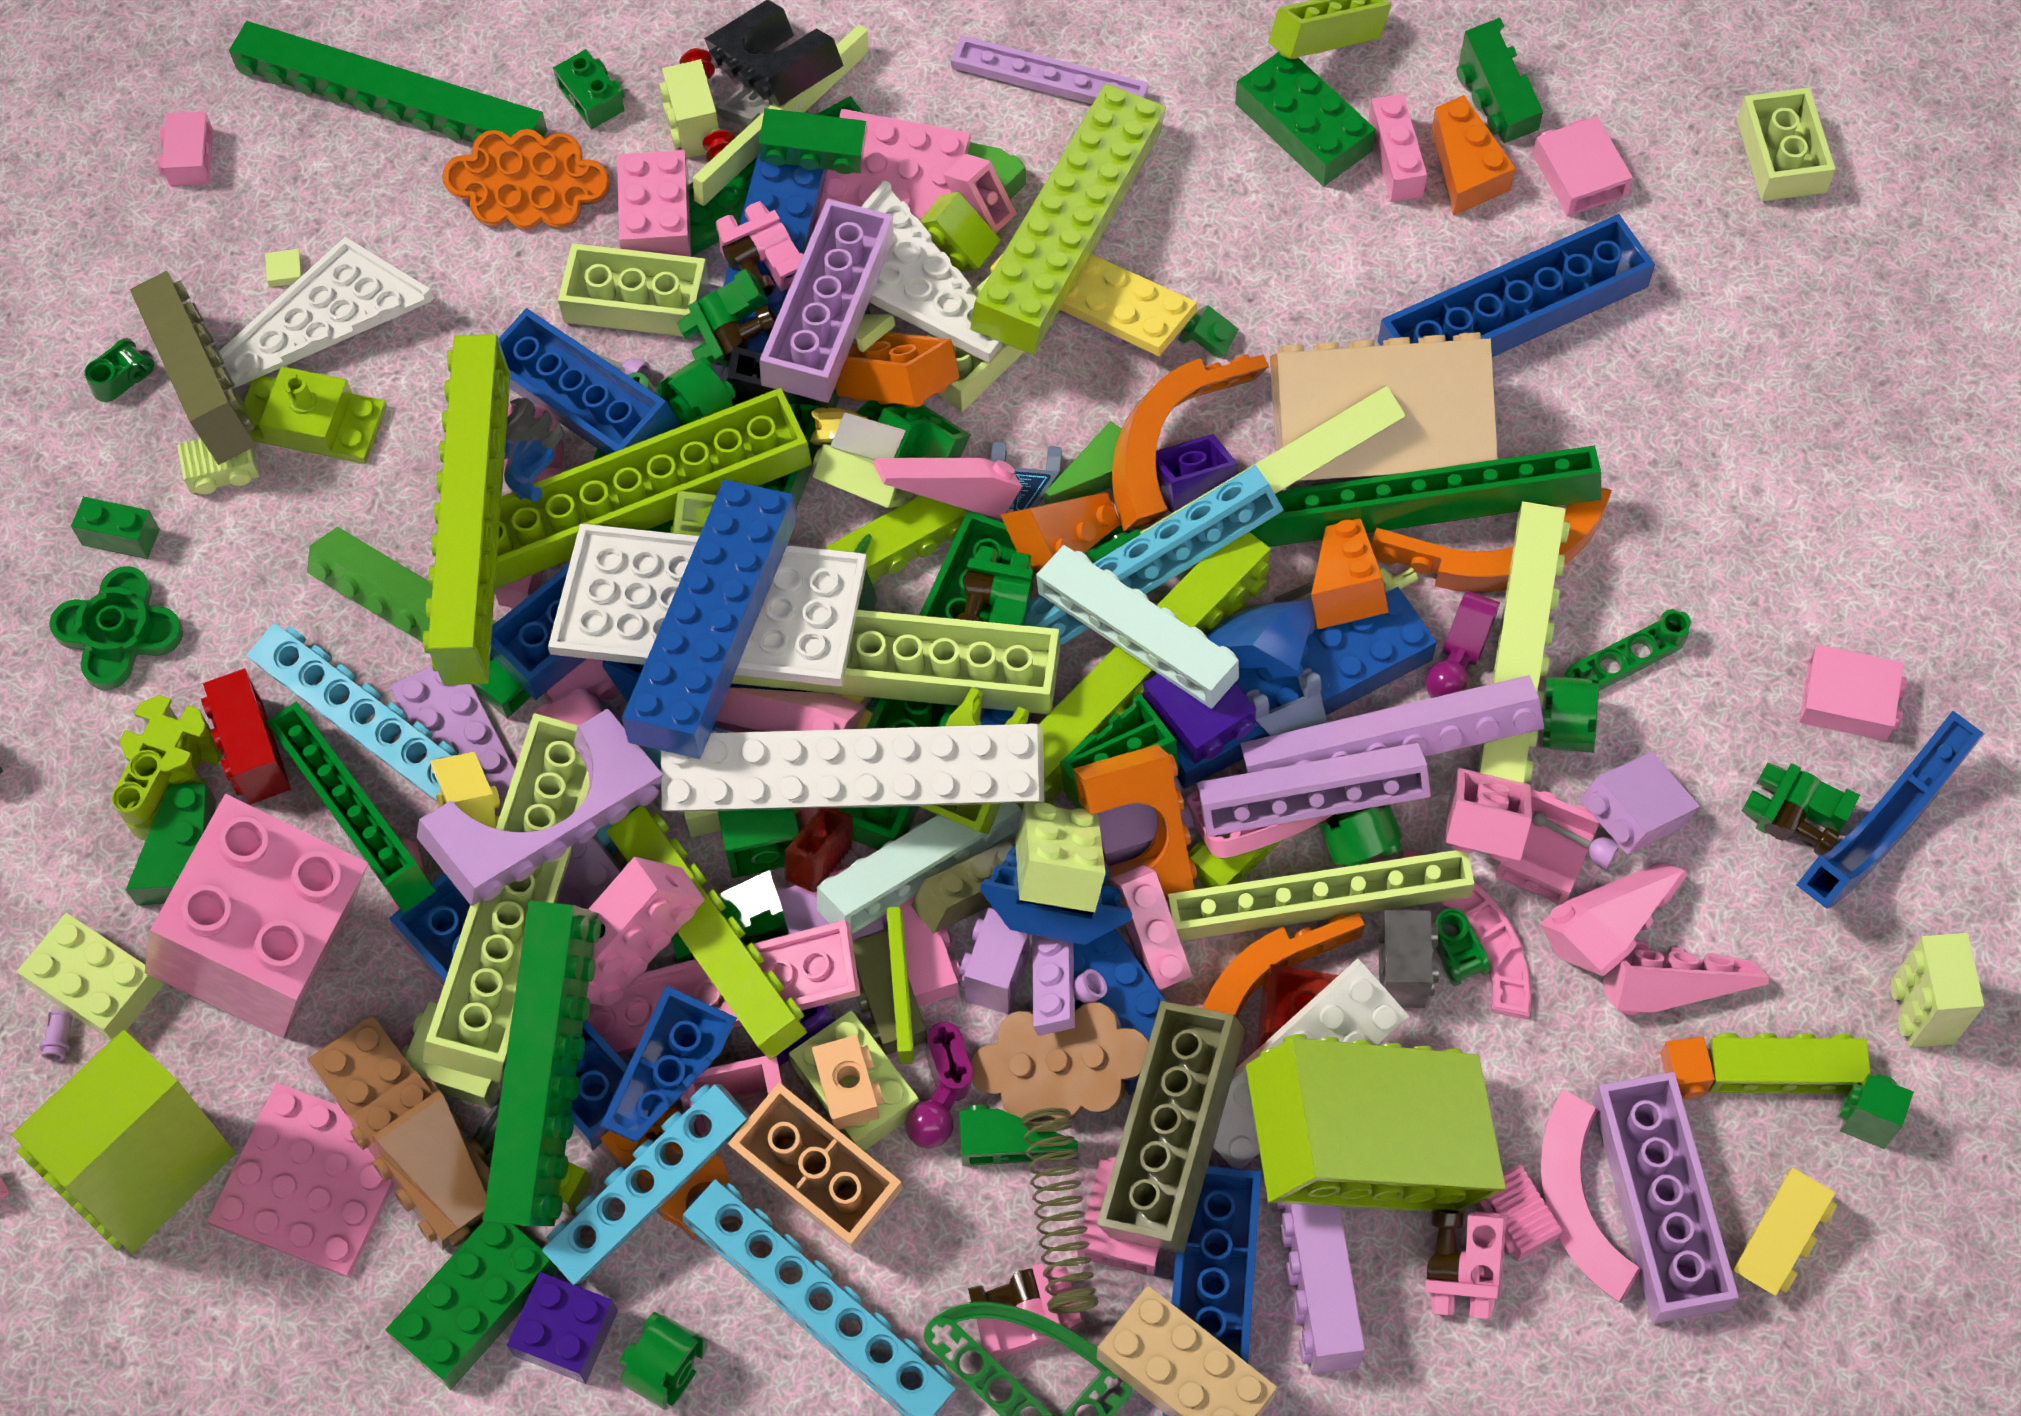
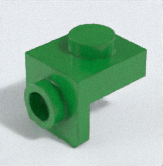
M1207 305L1199 309L1185 325L1178 340L1184 344L1193 339L1211 354L1221 358L1226 355L1239 328Z

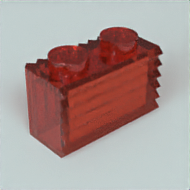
M837 808L818 809L784 851L786 853L784 856L786 858L784 861L786 864L784 866L786 869L784 871L786 874L784 876L785 880L808 891L817 892V886L828 878L830 873H833V869L837 868V864L841 863V859H844V855L848 854V850H852V815Z

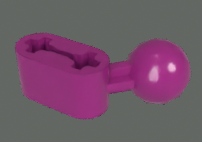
M1469 590L1465 591L1442 653L1448 655L1447 660L1436 663L1426 675L1425 686L1430 698L1471 689V677L1466 668L1469 663L1477 666L1499 610L1500 602Z
M949 1022L934 1024L929 1029L925 1052L936 1090L930 1100L914 1105L907 1113L904 1121L905 1131L909 1139L921 1148L932 1149L939 1147L949 1139L954 1127L950 1110L956 1101H960L967 1096L971 1087L973 1071L959 1029ZM943 1040L945 1045H950L948 1055L943 1045L937 1043V1041ZM950 1068L956 1080H961L960 1083H955L953 1078H948Z

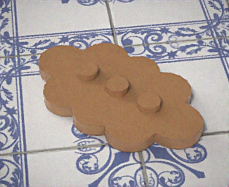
M1090 1002L1079 1007L1075 1011V1028L1038 1036L1033 1028V1013L1017 1011L1009 1014L1002 1021L998 1028L997 1043L983 1046L974 1053L970 1061L973 1071L972 1083L984 1093L1001 1095L1004 1109L1008 1113L1020 1118L1029 1112L1044 1108H1065L1071 1112V1119L1079 1115L1084 1108L1095 1113H1106L1114 1110L1121 1103L1125 1095V1081L1139 1078L1150 1039L1138 1030L1121 1029L1118 1015L1112 1008L1102 1003ZM1050 1115L1056 1119L1063 1117L1062 1115Z

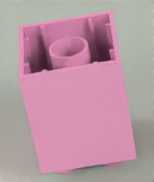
M225 793L150 929L145 974L284 1039L353 907L368 862Z

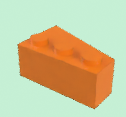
M1465 95L1435 107L1431 131L1439 162L1442 166L1453 216L1510 191L1516 168Z
M1107 492L1000 514L1017 552L1031 556L1033 577H1036V574L1063 545L1074 552L1080 551L1085 553L1121 524Z
M1361 518L1343 520L1325 528L1311 593L1317 629L1389 613L1383 577Z

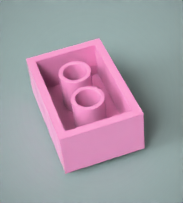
M685 150L617 154L619 242L621 249L691 257L689 173Z
M1458 767L1447 807L1446 843L1452 844L1454 849L1465 853H1472L1474 850L1489 853L1491 858L1502 862H1510L1511 859L1521 861L1532 821L1531 785Z

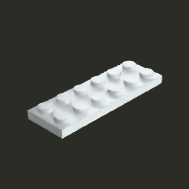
M1358 958L1234 1070L1213 1146L1232 1168L1242 1169L1260 1153L1246 1064L1260 1057V1053L1263 1050L1277 1047L1283 1043L1285 1037L1294 1034H1304L1307 1036V1039L1315 1040L1337 1037L1339 1042L1348 1043L1357 1040H1368L1371 1045H1379L1409 1017Z

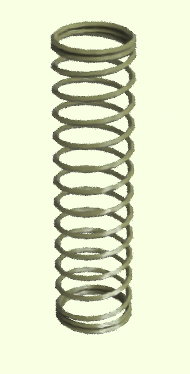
M1044 1108L1025 1114L1021 1121L1022 1125L1029 1130L1024 1135V1140L1031 1144L1026 1150V1155L1034 1159L1028 1165V1170L1036 1174L1030 1180V1185L1039 1189L1033 1194L1032 1200L1041 1204L1034 1211V1215L1043 1219L1036 1226V1230L1045 1234L1039 1240V1246L1047 1250L1042 1254L1041 1261L1050 1265L1043 1271V1276L1053 1280L1045 1287V1291L1054 1296L1048 1301L1047 1307L1049 1312L1056 1314L1076 1313L1089 1310L1098 1305V1297L1093 1295L1097 1289L1088 1287L1057 1293L1050 1291L1049 1287L1057 1282L1087 1280L1093 1278L1094 1273L1081 1272L1058 1278L1048 1276L1047 1272L1057 1266L1087 1264L1092 1261V1258L1076 1257L1059 1262H1051L1045 1260V1256L1053 1251L1084 1249L1090 1243L1078 1241L1049 1247L1043 1245L1042 1242L1050 1236L1082 1234L1088 1228L1085 1226H1073L1048 1232L1041 1230L1040 1226L1048 1221L1079 1219L1084 1217L1086 1213L1084 1211H1069L1046 1217L1039 1215L1038 1211L1045 1206L1077 1204L1082 1202L1083 1197L1066 1196L1044 1202L1037 1200L1036 1196L1043 1191L1075 1189L1081 1185V1182L1076 1180L1062 1181L1041 1187L1035 1185L1034 1180L1040 1176L1073 1174L1079 1170V1167L1067 1165L1039 1172L1033 1170L1032 1165L1038 1161L1071 1159L1077 1153L1072 1150H1065L1040 1157L1030 1154V1150L1036 1146L1052 1147L1066 1145L1073 1142L1075 1138L1073 1136H1055L1038 1142L1028 1140V1135L1034 1131H1061L1070 1128L1073 1123L1070 1122L1071 1112L1065 1108ZM1050 1115H1062V1116H1063V1117H1061V1118L1054 1119V1120H1050V1121H1043V1122H1030V1121H1029V1120H1032V1119H1034V1118H1038V1117H1042V1116H1050ZM1069 1139L1062 1142L1046 1143L1055 1140ZM1071 1154L1063 1157H1053L1057 1155ZM1073 1169V1170H1069V1171L1055 1172V1171H1059V1170ZM1075 1184V1185H1071V1186L1058 1187V1186H1062V1185ZM1073 1302H1085V1303L1076 1304V1305L1059 1306V1305H1063V1304H1067V1303H1073Z

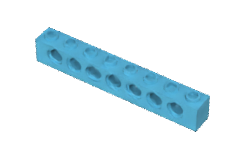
M1254 465L1093 564L1103 571L1107 569L1113 572L1120 582L1130 589L1136 588L1147 594L1284 510L1271 486L1257 466ZM1041 595L1029 603L1025 626L1059 629L1060 646L1089 629L1088 626Z
M274 622L246 656L284 687L437 802L436 794L441 793L440 786L435 774L432 772L430 761L460 754L444 741L438 746L430 740L434 734L418 721L413 726L406 722L405 719L408 715L394 703L390 702L387 707L379 701L382 695L365 682L360 687L353 681L357 676L345 666L339 664L334 668L328 662L331 660V657L317 645H314L311 649L305 646L303 643L307 639L293 627L289 626L285 631ZM299 657L296 663L290 666L291 662ZM321 676H324L322 681L315 685L316 681ZM346 695H349V698L347 699V701L344 702V703H342V704H340L341 700H342ZM375 714L373 720L369 723H366L367 718L370 715ZM401 733L399 739L391 743L392 738L396 734ZM427 752L425 759L417 763L419 756Z
M715 1179L683 1214V1224L903 1416H935L951 1398L956 1389L951 1385L953 1378L940 1366L935 1364L932 1368L920 1358L923 1355L922 1351L907 1338L901 1341L890 1331L893 1327L882 1315L877 1312L871 1315L860 1306L863 1301L851 1288L844 1286L841 1289L830 1279L833 1275L826 1266L818 1260H814L811 1263L801 1254L803 1248L795 1239L788 1234L781 1237L771 1228L773 1222L765 1213L758 1208H755L752 1212L741 1202L744 1197L734 1186L727 1182L721 1185ZM727 1216H735L741 1220L742 1226L735 1232H727L720 1226V1222ZM763 1241L769 1244L772 1252L765 1258H757L751 1254L749 1248L755 1242ZM793 1267L801 1273L802 1278L795 1284H786L781 1280L779 1273L784 1268ZM816 1293H823L830 1298L832 1304L828 1309L819 1311L811 1306L809 1302L810 1297ZM846 1319H853L860 1324L861 1333L855 1337L845 1336L840 1331V1323ZM877 1345L885 1346L891 1352L892 1358L886 1363H877L871 1358L870 1349ZM911 1371L918 1374L922 1382L921 1387L916 1390L904 1388L900 1382V1376L903 1373Z

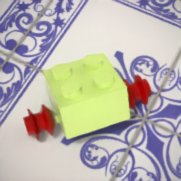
M693 48L681 56L678 65L662 68L665 82L659 83L666 120L671 128L670 133L674 148L685 150L686 158L706 154V159L710 162L735 139V136L731 131L722 130L718 126L716 109L707 82L715 73V67L711 63V54L707 50Z

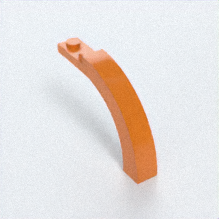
M1245 354L1233 359L1230 364L1223 366L1220 362L1204 367L1201 358L1185 363L1163 377L1135 405L1120 431L1112 465L1114 501L1124 532L1154 523L1167 511L1157 480L1156 449L1161 428L1172 409L1192 398L1257 379L1269 367L1264 354L1250 358L1249 354Z
M1601 487V500L1567 505L1564 521L1570 522L1567 542H1560L1559 554L1565 555L1564 565L1571 561L1586 546L1602 521L1612 490ZM1380 528L1375 530L1371 547L1378 561L1389 565L1395 563L1407 565L1420 574L1435 573L1437 574L1435 587L1464 592L1466 590L1471 592H1493L1507 589L1513 546L1492 551H1466L1444 547Z
M1359 912L1349 916L1345 913L1336 915L1327 921V925L1314 930L1312 927L1301 929L1292 936V939H1289L1284 926L1261 937L1236 956L1224 969L1212 986L1202 1009L1233 1014L1237 1018L1251 995L1275 974L1292 965L1362 938L1365 924Z

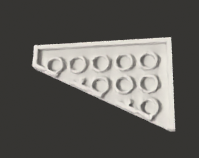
M883 180L861 206L893 215V244L869 303L938 338L952 339L954 346L989 363L1004 343L970 330L974 302L977 298L972 292V286L958 268L951 265L950 258L946 253L939 251L931 240V234L919 219L911 214L908 205L904 201L901 202L891 190V184Z
M344 237L219 351L224 360V364L220 366L222 368L225 367L235 384L230 389H234L280 369L281 366L289 365L430 303L435 297L430 288L347 237Z

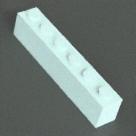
M1063 545L1036 574L1038 594L1212 709L1239 679V659L1229 648L1217 646L1208 640L1200 629L1188 627L1179 621L1171 610L1165 607L1159 608L1150 602L1142 591L1136 588L1130 589L1121 583L1113 572L1107 569L1103 571L1092 564L1091 560L1080 551L1074 552Z
M1016 803L1001 804L989 834L978 832L941 815H937L925 823H919L910 832L895 841H888L880 850L870 856L856 860L848 869L838 875L826 878L817 886V911L829 924L846 920L850 924L851 934L885 915L888 907H898L916 896L925 879L1017 835L1022 809Z

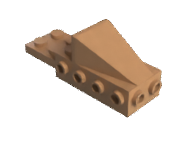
M372 1015L307 1058L308 1064L351 1121L353 1129L350 1131V1134L362 1150L369 1149L376 1159L372 1164L384 1181L390 1178L398 1189L395 1192V1196L407 1212L413 1210L421 1221L417 1225L430 1244L435 1241L442 1251L451 1244L453 1247L458 1246L473 1233L472 1229L483 1222L490 1174L489 1168L483 1162L486 1154L474 1138L470 1141L467 1140L460 1130L464 1127L461 1119L452 1108L449 1109L441 1091L438 1090L429 1077L423 1080L417 1071L414 1072Z

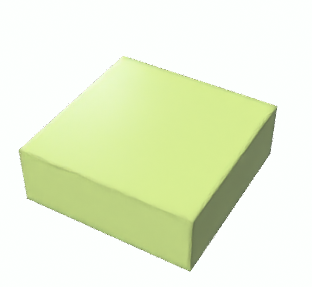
M299 248L265 253L266 275L269 287L294 284L303 275Z

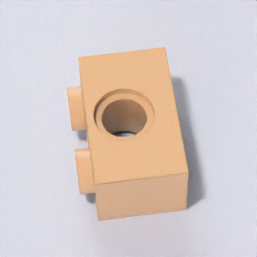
M857 1035L812 1047L814 1061L833 1126L837 1130L879 1119L877 1105L884 1104L878 1081L871 1083L867 1070L874 1068L868 1045L860 1047ZM846 1076H855L859 1079L858 1084L852 1088H844L839 1083Z

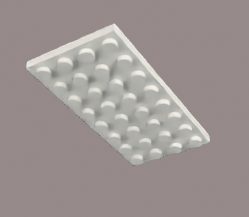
M580 524L548 644L550 655L645 665L699 536ZM787 546L735 675L842 687L867 566L866 554Z

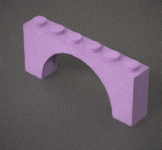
M609 709L577 726L574 747L585 763L590 790L580 807L564 821L538 831H503L472 819L460 810L452 800L419 819L417 839L471 906L482 900L490 901L501 893L503 887L514 880L517 882L525 880L534 872L537 866L546 861L549 863L556 861L570 846L577 842L582 844L589 841L601 827L608 823L614 825L625 818L629 810L639 804L641 806L648 805L658 796L663 774L639 745L628 743L625 728Z

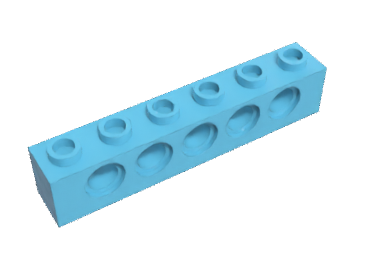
M705 1084L690 1098L693 1105L683 1115L678 1111L661 1126L665 1132L654 1143L651 1139H648L635 1150L632 1155L636 1160L627 1169L624 1170L620 1166L612 1172L604 1181L607 1188L597 1197L591 1194L585 1198L575 1209L579 1215L568 1225L564 1221L561 1222L546 1236L550 1242L542 1251L573 1285L582 1283L715 1156L749 1119V1113L722 1084H714L712 1087ZM702 1114L706 1115L712 1123L711 1131L706 1137H700L694 1130V1122ZM672 1142L678 1143L683 1150V1157L676 1165L671 1164L665 1156L666 1148ZM644 1169L648 1170L654 1177V1185L649 1192L642 1191L637 1185V1176ZM614 1197L621 1199L625 1205V1213L619 1220L614 1219L608 1211L609 1202ZM585 1225L591 1226L596 1232V1241L591 1247L585 1246L580 1240V1231Z

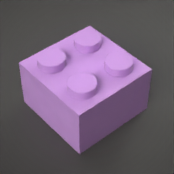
M988 908L984 920L978 918L972 934V940L975 941L972 954L966 952L960 967V974L963 975L961 987L965 988V999L967 1002L1009 1014L1032 950V934L1009 930L994 909Z

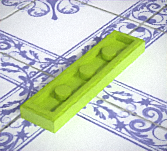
M900 906L888 907L887 921L899 1064H913L915 1058L903 913Z

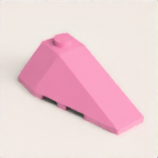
M876 458L873 463L885 485L998 520H1002L1000 514L1008 511L1022 488L1015 475L1014 468L1001 460L994 462L984 458Z
M729 688L714 725L734 733L856 729L866 707L832 693Z
M1663 862L1657 863L1567 900L1565 903L1555 907L1551 914L1540 923V926L1559 959L1605 976L1633 951L1637 945L1634 938L1641 929H1649L1654 922L1651 917L1652 913L1656 908L1668 903L1687 877V874L1683 869Z
M1636 939L1634 940L1637 945L1633 951L1603 976L1605 996L1617 1011L1627 1015H1637L1639 1012L1654 1013L1767 985L1770 978L1754 961L1711 953L1706 954L1703 961L1691 953L1684 952V948L1671 946L1669 954L1649 950V942Z

